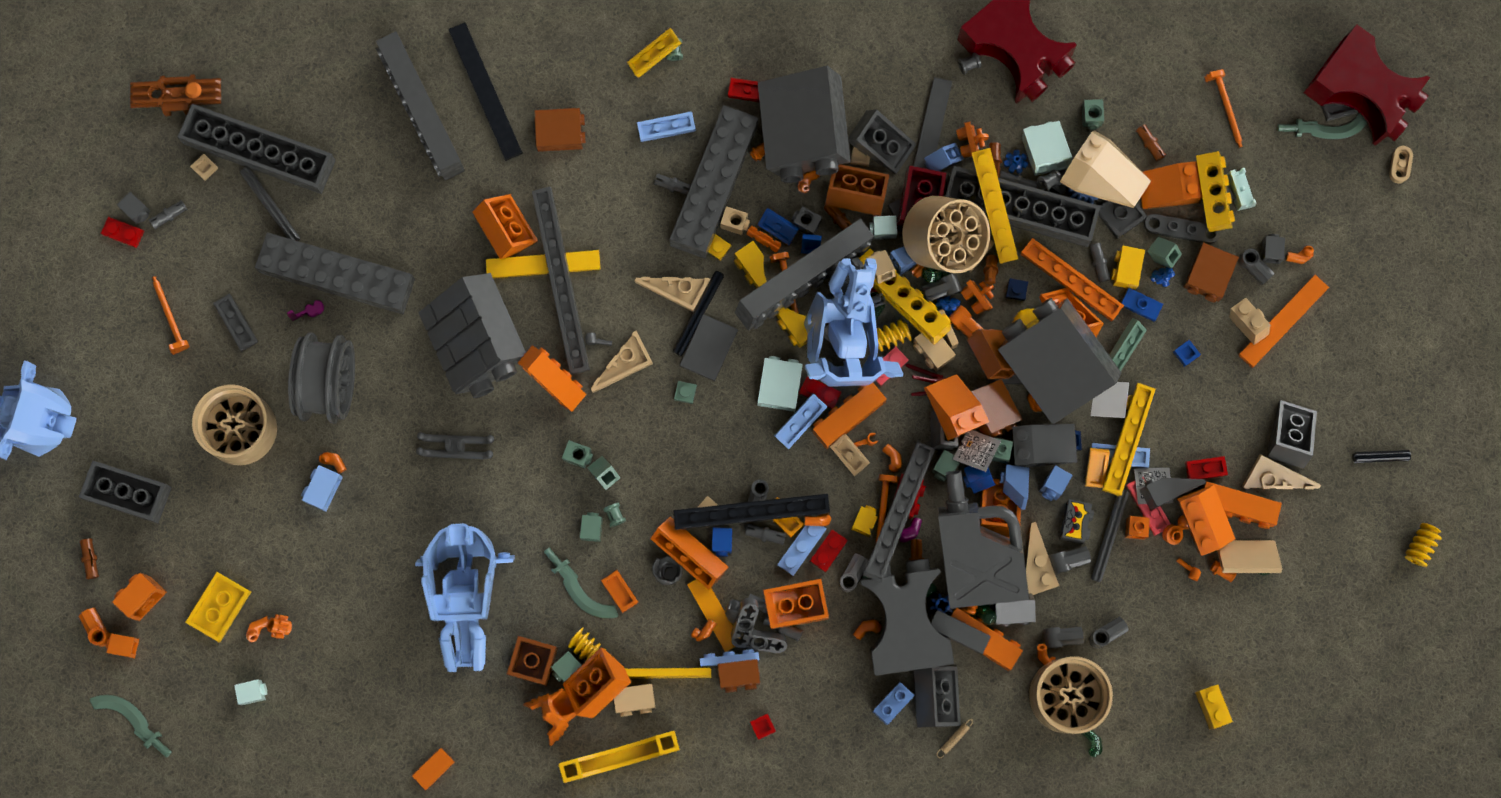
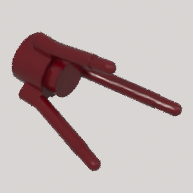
M906 364V367L933 377L931 379L912 375L913 379L931 384L946 379L943 375ZM926 391L911 393V396H927Z

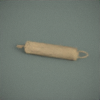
M966 723L961 725L940 750L947 754L970 729Z

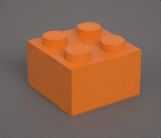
M139 573L131 577L129 585L125 589H121L116 593L112 603L128 618L140 621L167 591L151 576Z

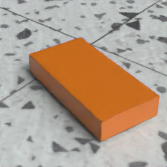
M618 570L601 580L622 613L639 603Z
M440 748L412 777L427 790L455 761Z

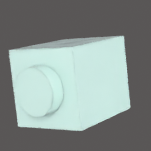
M896 215L873 217V221L869 222V230L874 235L873 239L896 238Z
M262 680L234 685L238 705L266 700L267 687L265 683H262Z

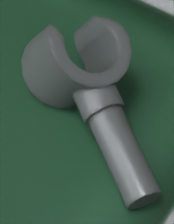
M587 333L585 336L588 345L603 344L612 346V341L596 339V333Z

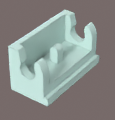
M1245 168L1237 172L1236 170H1231L1227 174L1230 181L1229 186L1236 197L1234 203L1237 211L1256 206V200L1253 199L1245 175Z

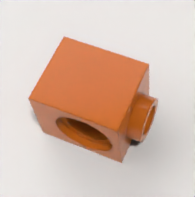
M1129 516L1126 519L1125 538L1142 540L1148 538L1150 518Z
M111 633L106 642L107 653L135 658L139 639Z

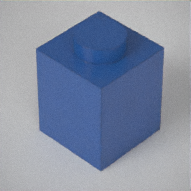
M971 466L964 468L966 476L963 479L967 488H972L973 493L995 486L989 468L986 472Z
M713 528L712 553H716V556L727 557L728 553H732V528Z

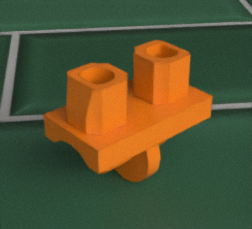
M971 122L964 123L965 127L956 130L959 141L968 139L969 142L968 145L960 147L961 155L964 158L972 157L971 152L979 151L978 143L980 148L985 147L984 141L989 139V135L982 133L981 128L976 129L975 132L974 125H971Z
M969 280L961 294L966 300H969L974 295L979 300L971 306L976 314H980L985 310L990 311L993 309V306L985 297V295L989 299L994 297L991 292L994 288L993 284L992 286H987L982 281L979 284L983 289L981 291L974 280Z

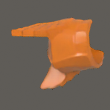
M563 688L551 695L538 696L524 703V706L531 710L541 707L543 720L553 725L552 729L547 733L550 746L564 735V731H566L569 725L568 722L577 716Z

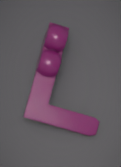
M315 300L313 305L307 304L304 311L295 314L291 310L287 312V315L292 321L306 314L309 317H316L323 313L324 305L322 301Z

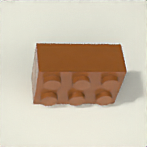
M838 165L839 171L831 174L825 205L881 216L889 175L846 165Z

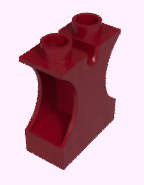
M992 0L961 26L957 38L958 42L971 55L976 52L978 55L995 58L1010 70L1016 84V103L1026 96L1033 102L1045 92L1048 85L1042 80L1044 72L1048 76L1055 73L1058 78H1061L1076 64L1071 57L1077 44L1075 42H1057L1044 36L1031 19L1030 0Z
M1356 24L1343 37L1303 93L1320 106L1342 104L1357 110L1367 121L1372 133L1373 145L1376 146L1386 137L1395 141L1403 133L1409 124L1402 119L1406 112L1404 109L1407 108L1412 113H1415L1423 105L1429 95L1422 91L1430 77L1408 78L1391 71L1382 62L1377 53L1375 37Z

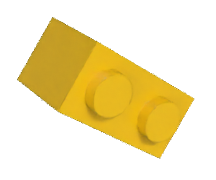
M1123 245L1119 251H1116L1114 262H1117L1116 269L1113 268L1111 280H1114L1113 286L1137 289L1145 250Z
M1218 684L1195 692L1209 729H1215L1233 722Z

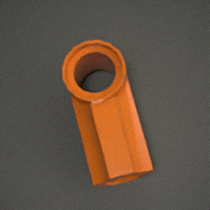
M961 305L948 317L951 321L950 324H953L956 330H960L968 338L973 336L972 333L982 328L972 318L971 313Z
M96 608L86 609L81 612L79 618L88 634V640L96 646L105 647L111 633L106 630ZM103 633L102 640L98 642V634Z

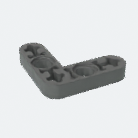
M754 598L742 600L731 632L732 644L739 648L773 653L785 651L787 641L783 634L753 629L759 612L757 600ZM743 620H748L750 622L747 625L740 624V622ZM740 632H743V636H741V638L738 639L740 637ZM756 638L764 639L761 643L754 642Z

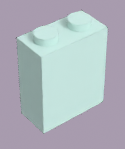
M1060 121L1047 122L1043 125L1029 126L1023 129L1022 140L1034 176L1069 167L1072 162V155Z
M775 356L765 358L757 406L795 412L803 364L795 359L782 361L779 357Z

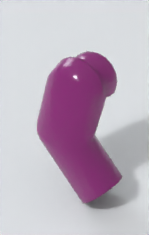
M913 518L911 526L902 531L899 541L905 543L915 539L918 536L922 520Z

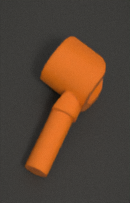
M870 433L866 439L854 444L857 447L866 444L873 446L878 441L871 442L869 437L875 436L876 433Z
M1179 558L1177 562L1190 571L1188 577L1198 581L1201 575L1200 569L1189 566Z

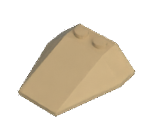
M1093 131L1072 160L1060 182L1076 192L1134 208L1151 180L1110 139Z

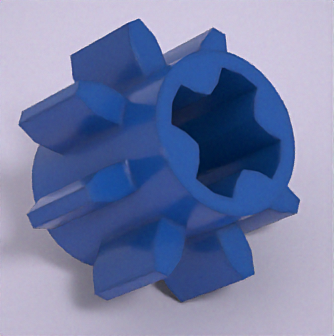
M938 594V600L931 599L934 606L930 607V610L935 609V611L939 610L943 613L947 611L952 613L948 595L942 598L941 594ZM940 601H942V603H946L947 607L944 608V611H942L941 608H937V605L940 604Z

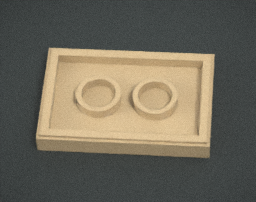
M1233 540L1217 550L1222 573L1282 572V565L1274 540Z

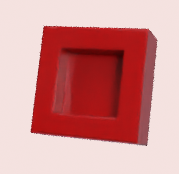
M768 714L750 722L758 740L776 732Z

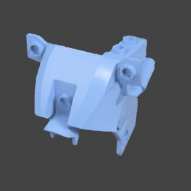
M866 258L863 269H856L851 264L850 259H842L829 281V289L834 298L826 299L820 292L816 293L804 321L807 331V357L811 363L805 364L809 379H820L827 386L836 387L867 386L883 374L890 378L903 377V372L898 362L883 361L882 357H877L878 336L874 304L870 296L877 270L875 259ZM849 273L850 282L845 295H843L841 287ZM825 323H829L828 338L836 354L841 359L845 358V361H843L844 366L837 367L832 362L827 361L826 358L819 359ZM868 340L870 355L861 368L859 358L865 357Z
M25 360L21 369L19 385L4 386L3 394L0 396V458L7 460L11 453L12 446L38 457L46 454L57 447L63 438H71L76 423V417L70 416L71 405L64 393L57 388L33 383L36 365Z
M451 524L440 530L427 547L424 555L415 562V566H423V577L421 580L431 620H445L446 625L441 630L439 643L444 666L448 672H457V667H474L473 671L483 670L485 665L486 636L479 626V619H487L494 571L497 563H510L515 559V555H510L509 552L498 553L496 557L494 547L488 536L475 527H468L467 524ZM484 556L490 560L488 573L485 578L484 593H478V569H471L473 557ZM459 557L457 570H450L443 578V594L436 595L433 570H437L439 563L447 558ZM451 635H454L455 637L456 656L454 654Z

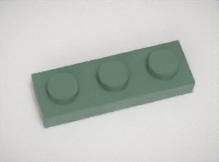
M1131 319L1109 354L1120 371L1147 331L1137 319Z

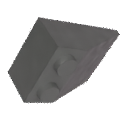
M866 110L848 137V142L857 148L858 151L866 156L868 155L872 160L894 174L898 173L916 146L913 140L878 110Z
M1280 400L1269 439L1267 457L1304 469L1313 457L1317 411Z
M1075 424L1012 427L1016 466L1037 467L1077 463Z

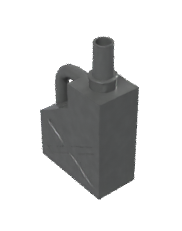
M947 472L948 500L945 502L947 506L938 507V517L950 609L1029 600L1021 528L1017 516L1003 506L978 507V503L968 504L969 499L965 498L962 472ZM996 517L1005 520L1009 528L1010 538L980 526L979 519Z

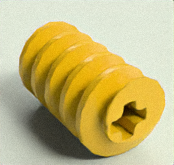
M898 320L897 325L892 322L890 323V328L884 325L883 331L877 328L878 349L883 352V345L890 349L891 342L895 347L897 346V340L904 344L905 337L912 341L910 330L905 321L903 323L902 320Z
M1421 523V529L1416 531L1417 536L1413 537L1414 543L1409 544L1410 549L1406 550L1407 556L1405 558L1415 565L1427 567L1428 565L1424 562V559L1431 560L1427 553H1435L1431 546L1438 547L1434 540H1442V537L1438 535V533H1441L1438 528L1427 523Z
M581 628L572 637L568 647L570 649L575 647L574 653L578 654L581 652L579 658L582 660L587 657V661L599 649L601 644L593 645L595 638L588 640L587 638L590 633L582 634L584 628Z

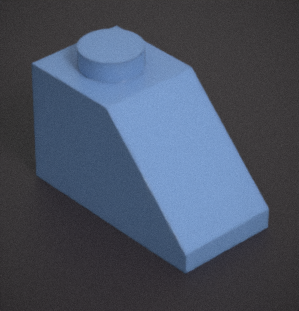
M955 142L938 149L924 159L927 169L942 171L963 160L964 157L961 155Z
M904 246L890 252L889 258L897 270V274L900 276L917 264L910 258Z
M1006 465L1005 472L1000 474L1003 492L1020 509L1025 510L1028 501L1029 467Z

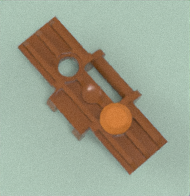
M190 74L187 77L160 76L158 81L130 82V108L162 107L165 116H172L171 111H183L187 115L192 104H221V78L196 79L195 74ZM187 84L186 87L166 88V85ZM155 90H161L162 94L159 98L152 97V93Z

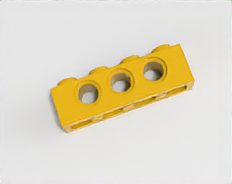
M1219 151L1197 155L1196 159L1207 228L1209 232L1233 228L1232 222H1235L1233 210L1230 211L1229 208L1232 198L1230 192L1227 193L1226 186L1229 185L1228 175H1224L1223 168L1226 167L1225 157H1221ZM1217 170L1218 174L1216 176H1209L1210 171ZM1214 188L1221 189L1219 194H1211ZM1217 206L1224 207L1221 213L1214 212Z

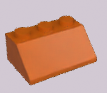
M511 194L484 199L472 212L500 259L511 257L538 242Z
M1214 484L1177 498L1198 553L1201 556L1219 550L1235 540Z
M600 648L563 683V686L576 715L594 718L631 681L624 666L604 648Z

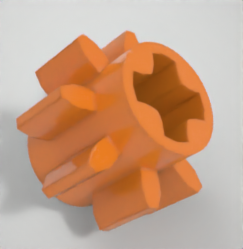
M275 614V618L269 619L267 630L271 632V637L284 639V635L290 634L292 623L287 621L288 616Z

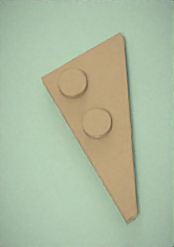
M636 277L635 283L692 312L710 282L709 278L691 279V277Z
M637 331L632 333L626 344L621 347L619 353L614 356L605 371L594 382V385L591 387L592 393L653 364Z
M1260 454L1242 487L1245 489H1320L1321 485Z
M1036 522L1031 523L1026 558L1028 593L1033 595L1059 587Z

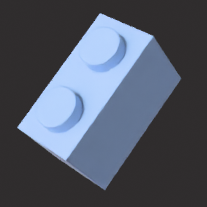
M318 465L317 469H314L311 473L310 479L312 480L309 486H306L302 492V501L326 512L343 476Z

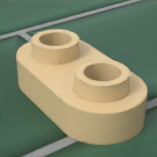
M1400 146L1392 154L1389 176L1395 183H1404L1410 176L1413 152L1409 147ZM1399 154H1402L1404 159H1400ZM1396 172H1400L1402 176L1398 177Z

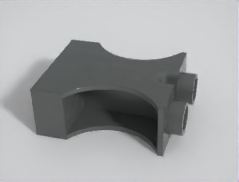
M929 559L907 561V572H904L905 582L901 585L895 583L894 575L891 574L890 564L882 583L869 577L860 579L861 585L869 588L879 597L885 613L883 632L874 646L870 648L875 676L954 664L951 640L939 634L933 628L926 613L925 600L928 588L936 576L940 574L939 568H930Z

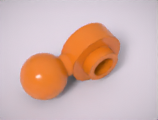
M1184 515L1179 517L1177 526L1170 524L1164 528L1162 536L1165 542L1171 545L1181 542L1183 530L1189 529Z

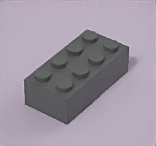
M92 461L79 498L158 524L172 487L140 475Z

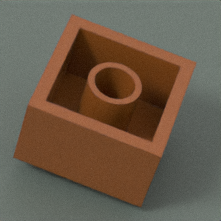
M518 636L507 675L547 686L558 648Z
M757 659L718 664L721 690L725 689V693L737 692V688L745 687V690L757 689V685H760Z

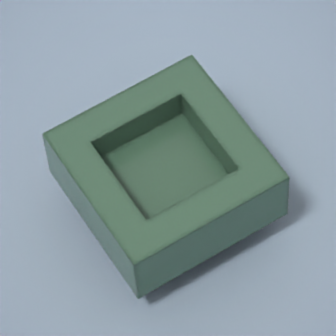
M678 381L674 400L693 404L697 385Z

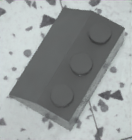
M938 666L914 670L917 728L961 726L957 667Z

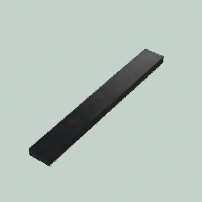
M464 22L448 29L505 161L522 155V150L466 23Z
M828 494L673 510L675 530L830 513Z

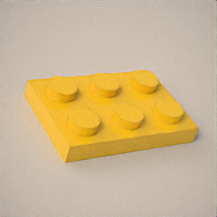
M216 572L185 623L217 642H221L251 594V591L221 573Z

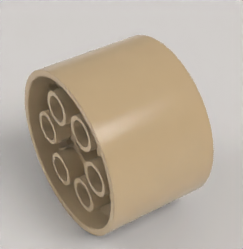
M929 196L918 201L908 212L903 225V243L906 252L917 264L950 273H963L974 268L986 254L990 241V226L983 210L971 201L943 196Z
M223 385L212 389L200 399L193 413L192 428L197 442L208 453L231 465H247L258 461L268 453L276 439L277 421L274 412L264 400L243 386ZM228 400L230 409L227 410L221 404ZM253 400L257 404L249 411V406ZM244 405V409L236 413L237 407ZM226 414V419L219 422V417ZM255 415H260L259 421L252 423V418ZM235 421H236L238 424H240V425H238V426H235L234 428H232V427L230 426V425H234V424H235ZM208 423L216 425L218 429L207 430ZM221 433H225L224 440L219 442L218 436ZM258 433L259 438L257 441L251 442L252 435ZM241 443L240 450L234 451L235 444ZM246 443H249L251 447L247 449ZM227 445L224 453L219 452L223 446Z
M1082 657L1056 659L1042 666L1033 677L1029 690V701L1036 718L1048 729L1065 734L1085 733L1099 726L1109 714L1113 700L1111 683L1106 673L1097 664ZM1062 664H1066L1067 670L1064 677L1060 668ZM1072 672H1076L1079 675V680L1076 683L1070 679ZM1091 673L1095 679L1085 684L1083 680ZM1053 675H1057L1060 679L1057 686L1051 683ZM1042 683L1051 687L1050 691L1041 689ZM1085 687L1091 689L1092 694L1089 698L1083 695ZM1073 691L1072 694L1075 697H1077V699H1070L1069 701V696H1067L1063 692ZM1047 693L1053 697V702L1049 705L1044 701V696ZM1089 701L1099 703V707L1095 710L1087 704ZM1053 706L1054 710L1048 716L1045 711ZM1078 706H1082L1085 709V714L1082 717L1076 713ZM1059 709H1063L1066 713V717L1063 720L1057 717ZM1071 715L1075 717L1078 727L1071 728Z

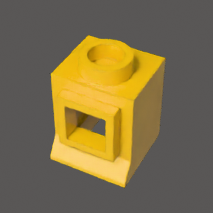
M868 505L865 507L861 506L851 530L869 537L871 534L870 530H873L878 518L875 516L876 509Z

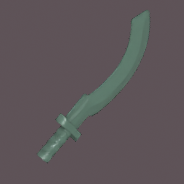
M1360 113L1350 123L1336 127L1319 125L1317 121L1302 122V119H1296V124H1278L1277 131H1297L1295 137H1301L1302 133H1311L1312 136L1318 138L1343 139L1357 134L1366 126L1367 121Z
M550 547L544 551L546 556L556 566L551 571L554 574L557 572L561 574L564 578L563 584L566 591L583 611L599 618L609 619L618 617L615 605L597 603L585 594L577 581L578 575L568 566L570 563L568 559L562 562Z
M100 695L90 698L94 710L112 709L126 717L135 729L134 734L145 742L144 747L148 749L153 745L166 758L172 753L157 739L162 734L159 732L154 734L149 730V724L143 714L129 701L113 695Z

